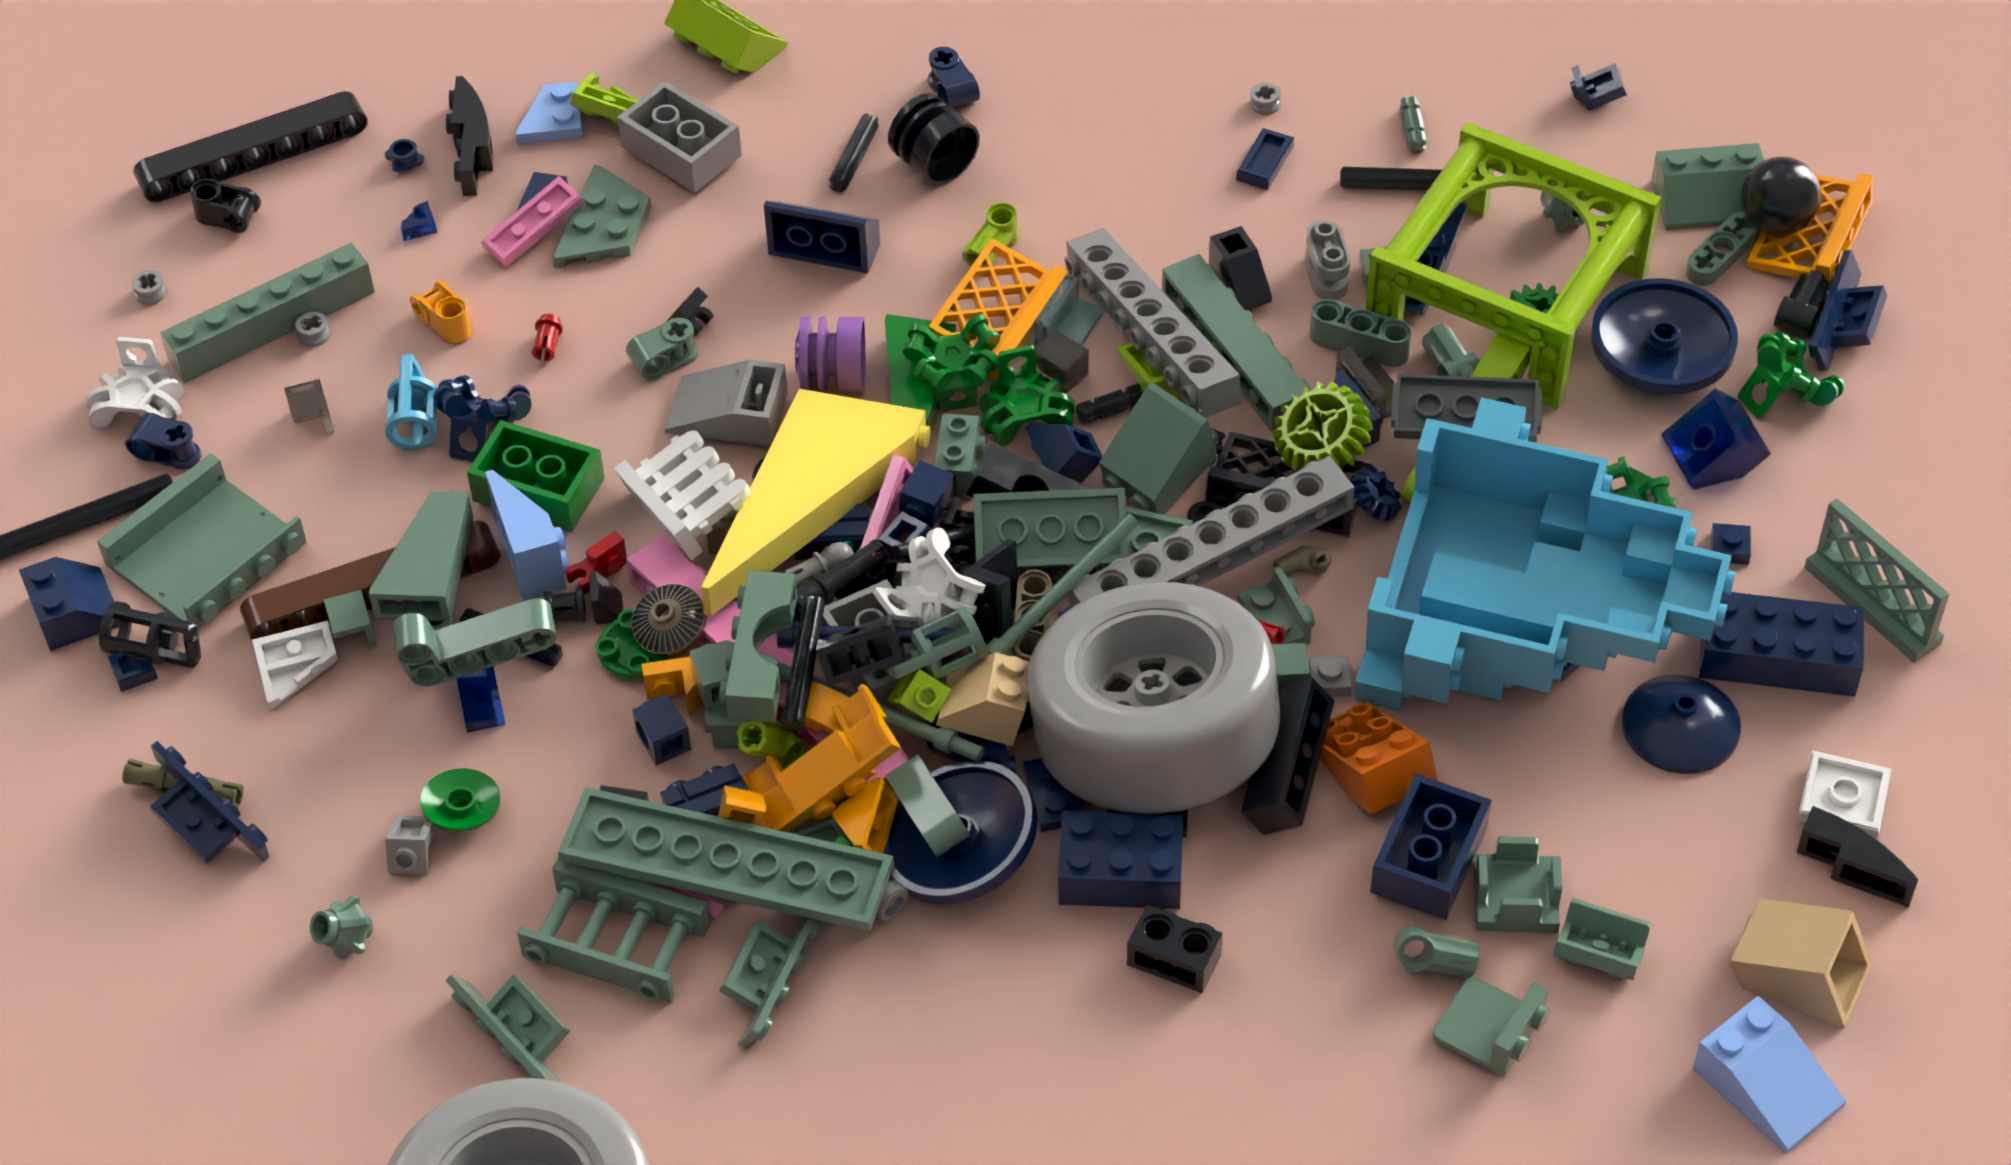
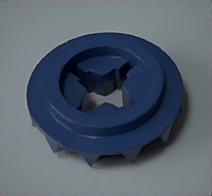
M1372 465L1368 468L1362 466L1353 473L1350 482L1354 486V498L1362 510L1380 521H1388L1395 517L1396 513L1402 508L1399 501L1401 494L1395 490V482L1387 479L1386 472H1378L1377 468Z

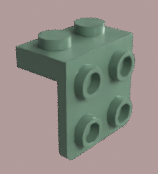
M1469 977L1434 1028L1433 1039L1437 1043L1505 1077L1514 1061L1520 1062L1530 1045L1531 1040L1529 1038L1534 1030L1540 1031L1548 1018L1550 1008L1545 1006L1548 989L1533 982L1523 999L1520 1000L1477 977Z

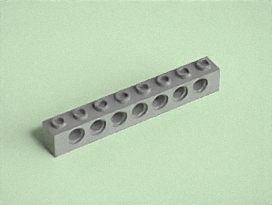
M1104 228L1066 242L1068 256L1065 257L1064 261L1071 277L1075 276L1078 279L1087 295L1091 294L1095 298L1102 312H1107L1113 318L1118 330L1124 331L1130 337L1135 349L1141 350L1147 356L1152 368H1157L1164 375L1169 387L1175 388L1182 395L1183 401L1188 407H1192L1197 413L1206 418L1241 404L1239 373Z
M1330 456L1318 462L1312 461L1306 464L1300 471L1286 478L1280 477L1274 480L1268 487L1254 494L1248 493L1242 496L1236 503L1222 510H1214L1204 519L1190 526H1182L1175 530L1172 535L1158 542H1150L1144 545L1140 551L1124 559H1116L1106 568L1092 575H1086L1069 592L1070 605L1074 607L1099 593L1132 584L1176 582L1201 586L1353 509L1354 486Z

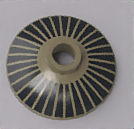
M667 584L653 589L639 601L633 612L631 627L634 638L643 649L656 655H671L686 649L696 641L704 628L706 615H704L703 601L694 590L680 584ZM669 610L666 616L660 617L662 613Z

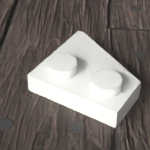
M328 621L252 640L270 710L277 708L338 660Z

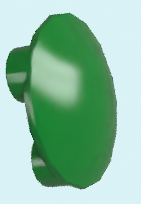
M633 609L622 611L618 618L603 630L596 643L597 656L602 666L611 674L626 679L643 678V663L668 660L670 656L650 653L638 644L631 627Z

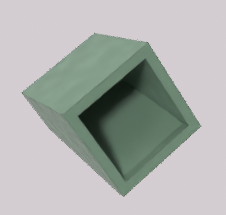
M1151 382L1102 456L1099 465L1103 475L1102 482L1107 488H1125V496L1129 498L1131 504L1136 509L1165 514L1217 458L1208 419Z

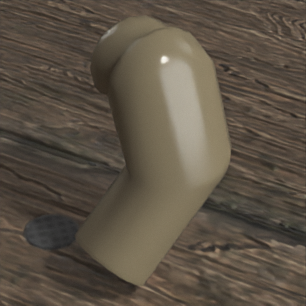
M1303 545L1273 561V568L1281 566L1286 576L1296 570L1321 573L1330 566L1331 556L1324 549Z

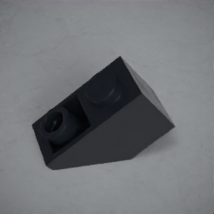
M1239 226L1210 236L1209 265L1214 266L1223 284L1234 291L1237 301L1244 310H1250L1272 302L1271 291L1258 249L1243 227Z

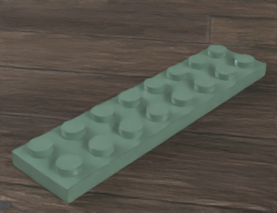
M585 787L558 850L561 862L868 932L871 931L894 866L893 856L588 787Z

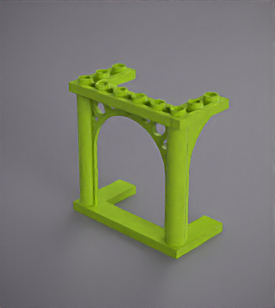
M1466 122L1460 130L1457 151L1387 248L1384 249L1376 246L1370 254L1365 309L1403 320L1405 296H1409L1532 346L1527 379L1539 380V389H1542V403L1558 409L1565 397L1576 329L1616 270L1639 280H1643L1648 272L1662 197ZM1495 170L1500 173H1503L1504 175L1496 177L1493 175V173ZM1518 186L1533 188L1554 195L1569 204L1580 215L1587 227L1590 245L1584 259L1547 314L1417 262L1452 211L1460 203L1467 204V212L1483 218L1489 210L1492 188ZM1595 209L1608 215H1594L1590 210ZM1597 226L1605 227V231L1598 229Z

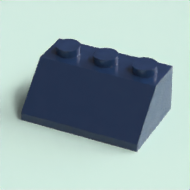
M765 201L763 206L768 255L869 273L880 246L878 219L781 201Z

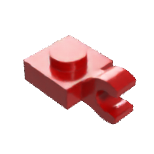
M613 531L585 550L586 558L579 563L569 566L565 573L569 583L574 582L578 578H584L578 582V588H583L584 594L590 592V572L597 571L606 578L611 574L617 573L627 564L624 538L616 531Z

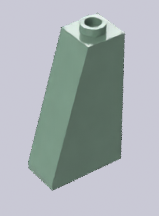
M430 492L370 588L369 597L375 619L396 620L404 614L418 613L426 617L428 621H451L474 518L468 493Z

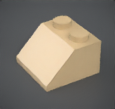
M995 652L948 674L945 685L952 690L939 710L936 725L1013 746L1027 702L1029 662L1016 656H1007Z

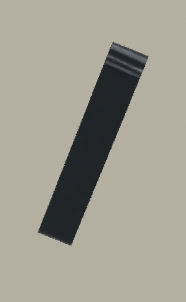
M343 91L146 157L135 165L133 174L146 200L162 202L190 192L191 186L198 180L213 179L220 182L355 136L366 128L368 119L355 95L351 92Z

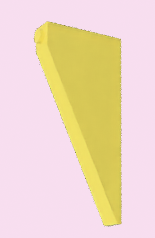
M799 389L750 487L751 494L742 503L743 507L739 509L701 586L704 615H714L738 596L739 586H746L748 570L771 572L840 520L853 507L861 504L881 489L893 455L905 457L910 466L917 461L922 448H927L930 442L931 427L926 426L925 410Z

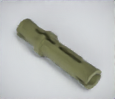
M135 759L128 760V764H125L122 774V780L125 784L147 787L155 790V793L159 795L165 794L178 782L164 767ZM204 776L214 788L211 792L220 801L225 797L238 808L244 793L242 784L225 782Z

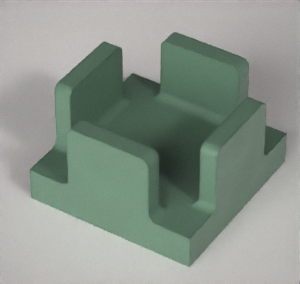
M1511 836L1498 837L1494 854H1475L1473 867L1476 931L1558 933L1560 927L1559 904L1562 894L1561 857L1538 856L1539 839L1537 837Z

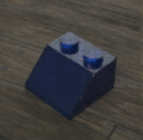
M1717 388L1661 434L1690 487L1695 490L1742 478L1771 455L1741 402Z

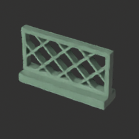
M1838 498L1830 502L1817 550L1806 558L1804 568L1848 606L1864 607V620L1915 663L1942 643L1944 635L1938 629L1949 593ZM1839 519L1845 523L1848 532H1844ZM1849 541H1853L1859 556L1854 555ZM1866 542L1873 547L1876 556H1872ZM1876 565H1881L1887 580L1882 579ZM1894 566L1901 571L1904 580H1900ZM1904 589H1909L1915 604L1910 603ZM1923 590L1934 599L1933 604H1928Z

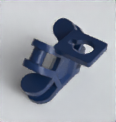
M467 375L458 376L455 380L447 379L441 381L433 395L434 404L437 409L451 418L449 455L453 458L470 461L476 459L487 442L488 426L500 420L509 423L521 420L527 416L532 406L530 392L523 385L511 387L506 396L498 401H494L491 398H481L475 390L472 379ZM466 427L472 428V434L477 439L478 446L475 451H466L459 443V437L466 431Z

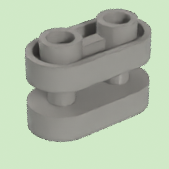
M1330 221L1315 222L1307 230L1305 266L1313 291L1319 298L1339 300L1348 291L1350 254L1342 230L1337 224Z

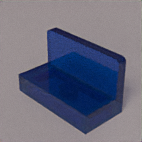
M494 666L456 678L467 733L506 725Z

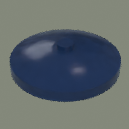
M1652 278L1622 285L1609 293L1601 301L1593 317L1591 343L1599 362L1610 374L1623 383L1651 393L1685 394L1706 388L1726 374L1736 354L1738 329L1728 308L1708 291L1679 280Z
M973 760L956 762L930 772L971 835L940 856H935L901 801L899 800L883 854L893 856L894 866L891 872L893 879L898 881L908 891L910 896L923 902L941 905L957 904L976 899L991 892L1007 881L1018 870L1033 846L1038 824L1037 809L1023 781L1014 772L1002 765L988 761L977 762Z

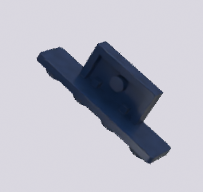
M1844 250L1840 263L1835 267V277L1831 288L1827 290L1826 303L1823 311L1818 315V325L1814 336L1809 340L1810 356L1815 358L1820 371H1828L1836 347L1871 345L1887 298L1883 285L1857 287L1861 271L1852 250Z
M158 741L151 745L156 761L178 781L150 806L151 810L193 852L207 864L237 837L262 862L269 858L266 847L268 839L265 834L253 823L247 827L238 818L241 813L230 800L224 797L220 801L211 792L214 789L211 783L200 772H196L193 775L184 767L186 764L185 759L174 747L170 746L165 749Z

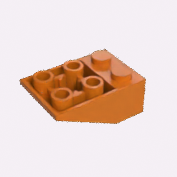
M1369 701L1355 704L1348 711L1330 718L1320 760L1348 797L1371 815L1403 800L1415 774L1438 781L1430 742Z

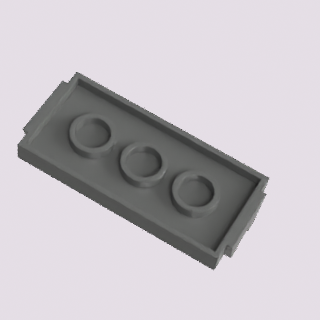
M1397 374V383H1393L1391 428H1394V438L1420 439L1427 418L1472 428L1482 397L1526 407L1525 423L1531 424L1528 441L1536 443L1537 434H1540L1542 415V389H1539V380Z

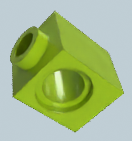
M918 669L899 679L887 701L917 720L932 723L952 689Z

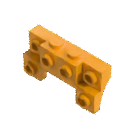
M861 684L857 687L859 691L845 702L831 707L844 732L835 730L785 769H783L776 756L769 754L765 757L766 762L750 774H743L741 776L749 791L761 793L764 797L766 811L760 826L791 832L808 818L820 820L829 816L830 812L836 809L835 804L846 796H853L867 786L866 781L876 774L874 768L901 749L885 723L887 719L885 713L868 686Z

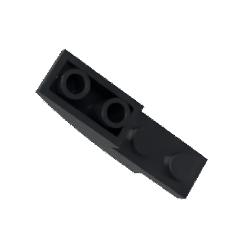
M456 76L455 89L449 90V108L452 114H446L447 134H453L457 155L460 158V161L454 162L455 182H461L463 196L477 195L479 172L493 171V148L487 116L478 94L463 76Z

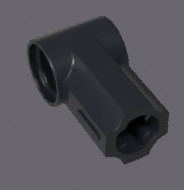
M1814 270L1808 273H1801L1790 296L1783 298L1775 317L1774 327L1806 338L1810 337L1819 315L1820 306L1830 286V283L1826 281L1822 273Z

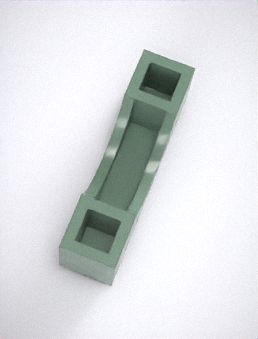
M748 570L746 586H739L737 606L738 609H741L740 616L733 617L731 635L732 640H735L734 648H727L725 665L726 671H729L728 679L721 680L719 693L720 703H726L728 719L774 723L776 721L781 693L779 668L760 657L757 650L771 635L792 628L797 602L795 573Z

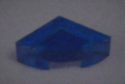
M428 201L413 207V212L401 223L403 241L437 233Z

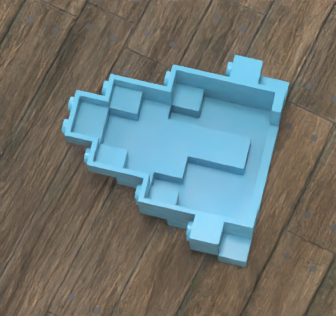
M1481 397L1472 428L1429 418L1426 419L1417 448L1415 489L1387 579L1377 577L1368 606L1366 649L1356 679L1355 701L1363 703L1369 701L1375 706L1400 711L1404 697L1411 699L1412 695L1447 704L1451 689L1501 701L1504 688H1512L1513 685L1549 693L1553 679L1561 680L1564 666L1567 667L1568 663L1605 671L1608 657L1616 658L1617 654L1655 663L1658 649H1667L1672 632L1711 641L1714 626L1723 627L1728 605L1720 602L1722 594L1731 595L1736 572L1728 570L1732 555L1693 546L1697 533L1696 528L1690 527L1693 512L1610 493L1613 476L1607 475L1609 459L1530 442L1528 437L1531 424L1525 423L1526 407Z

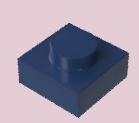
M1712 523L1710 532L1711 551L1732 555L1730 563L1749 564L1751 558V526Z

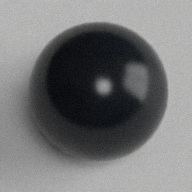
M1772 157L1757 164L1747 174L1741 188V207L1747 220L1761 232L1774 236L1791 235L1808 226L1816 216L1821 203V187L1815 173L1805 163L1791 157Z

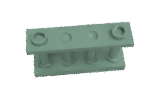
M558 856L552 871L556 891L560 893L539 932L523 927L519 928L517 935L522 955L537 964L548 963L636 991L644 998L650 1000L661 999L671 1003L674 998L671 974L666 972L686 934L692 933L705 937L711 925L707 902L622 875L561 862ZM580 898L596 903L576 944L555 938L574 900ZM619 910L634 916L614 955L593 950L592 947L611 911ZM654 921L671 928L650 968L631 962L629 959L646 926Z

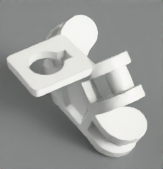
M118 337L116 345L122 362L118 366L119 373L111 377L107 373L99 376L101 386L92 389L86 396V405L90 410L88 412L90 425L96 428H104L112 422L113 417L120 411L136 412L141 417L149 412L168 419H176L182 413L181 407L176 401L183 395L184 388L178 380L173 379V375L166 367L160 366L153 342L150 339ZM127 348H140L146 352L147 356L144 357L143 361H137L136 356L129 353ZM151 400L159 406L160 409L158 411L148 405Z
M942 528L930 530L926 538L919 536L909 542L908 551L911 563H897V571L902 572L901 586H896V589L876 587L873 591V594L889 615L892 614L893 619L914 621L922 627L963 607H966L971 615L975 614L977 606L974 604L978 593L984 592L986 585L976 579L956 573L944 557L946 550L950 547V541ZM952 583L964 588L960 598L948 595ZM888 598L897 604H901L904 608L902 610L896 608ZM958 621L944 628H956Z

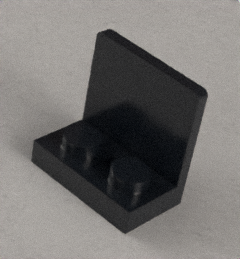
M1007 539L963 571L964 576L976 579L986 585L984 592L977 595L974 603L977 609L975 614L972 615L986 644L994 637L999 639L1012 626V610L1016 607L1018 568L1016 541Z

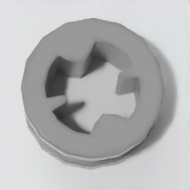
M1260 83L1251 89L1250 104L1255 112L1269 115L1279 110L1281 106L1280 89L1276 85Z
M145 270L139 272L132 279L131 285L135 297L141 304L152 305L160 302L166 296L167 289L164 279L158 271Z
M306 312L299 316L295 322L298 339L305 346H319L324 344L330 336L327 318L320 312Z

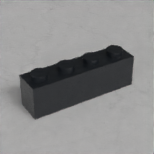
M1313 677L1278 687L1280 724L1277 739L1267 759L1250 777L1241 813L1263 835L1300 827L1304 821L1335 701Z

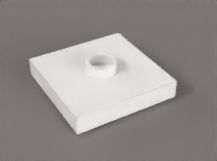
M1812 750L1797 821L1806 823L1812 806H1815L1848 821L1877 840L1892 769Z

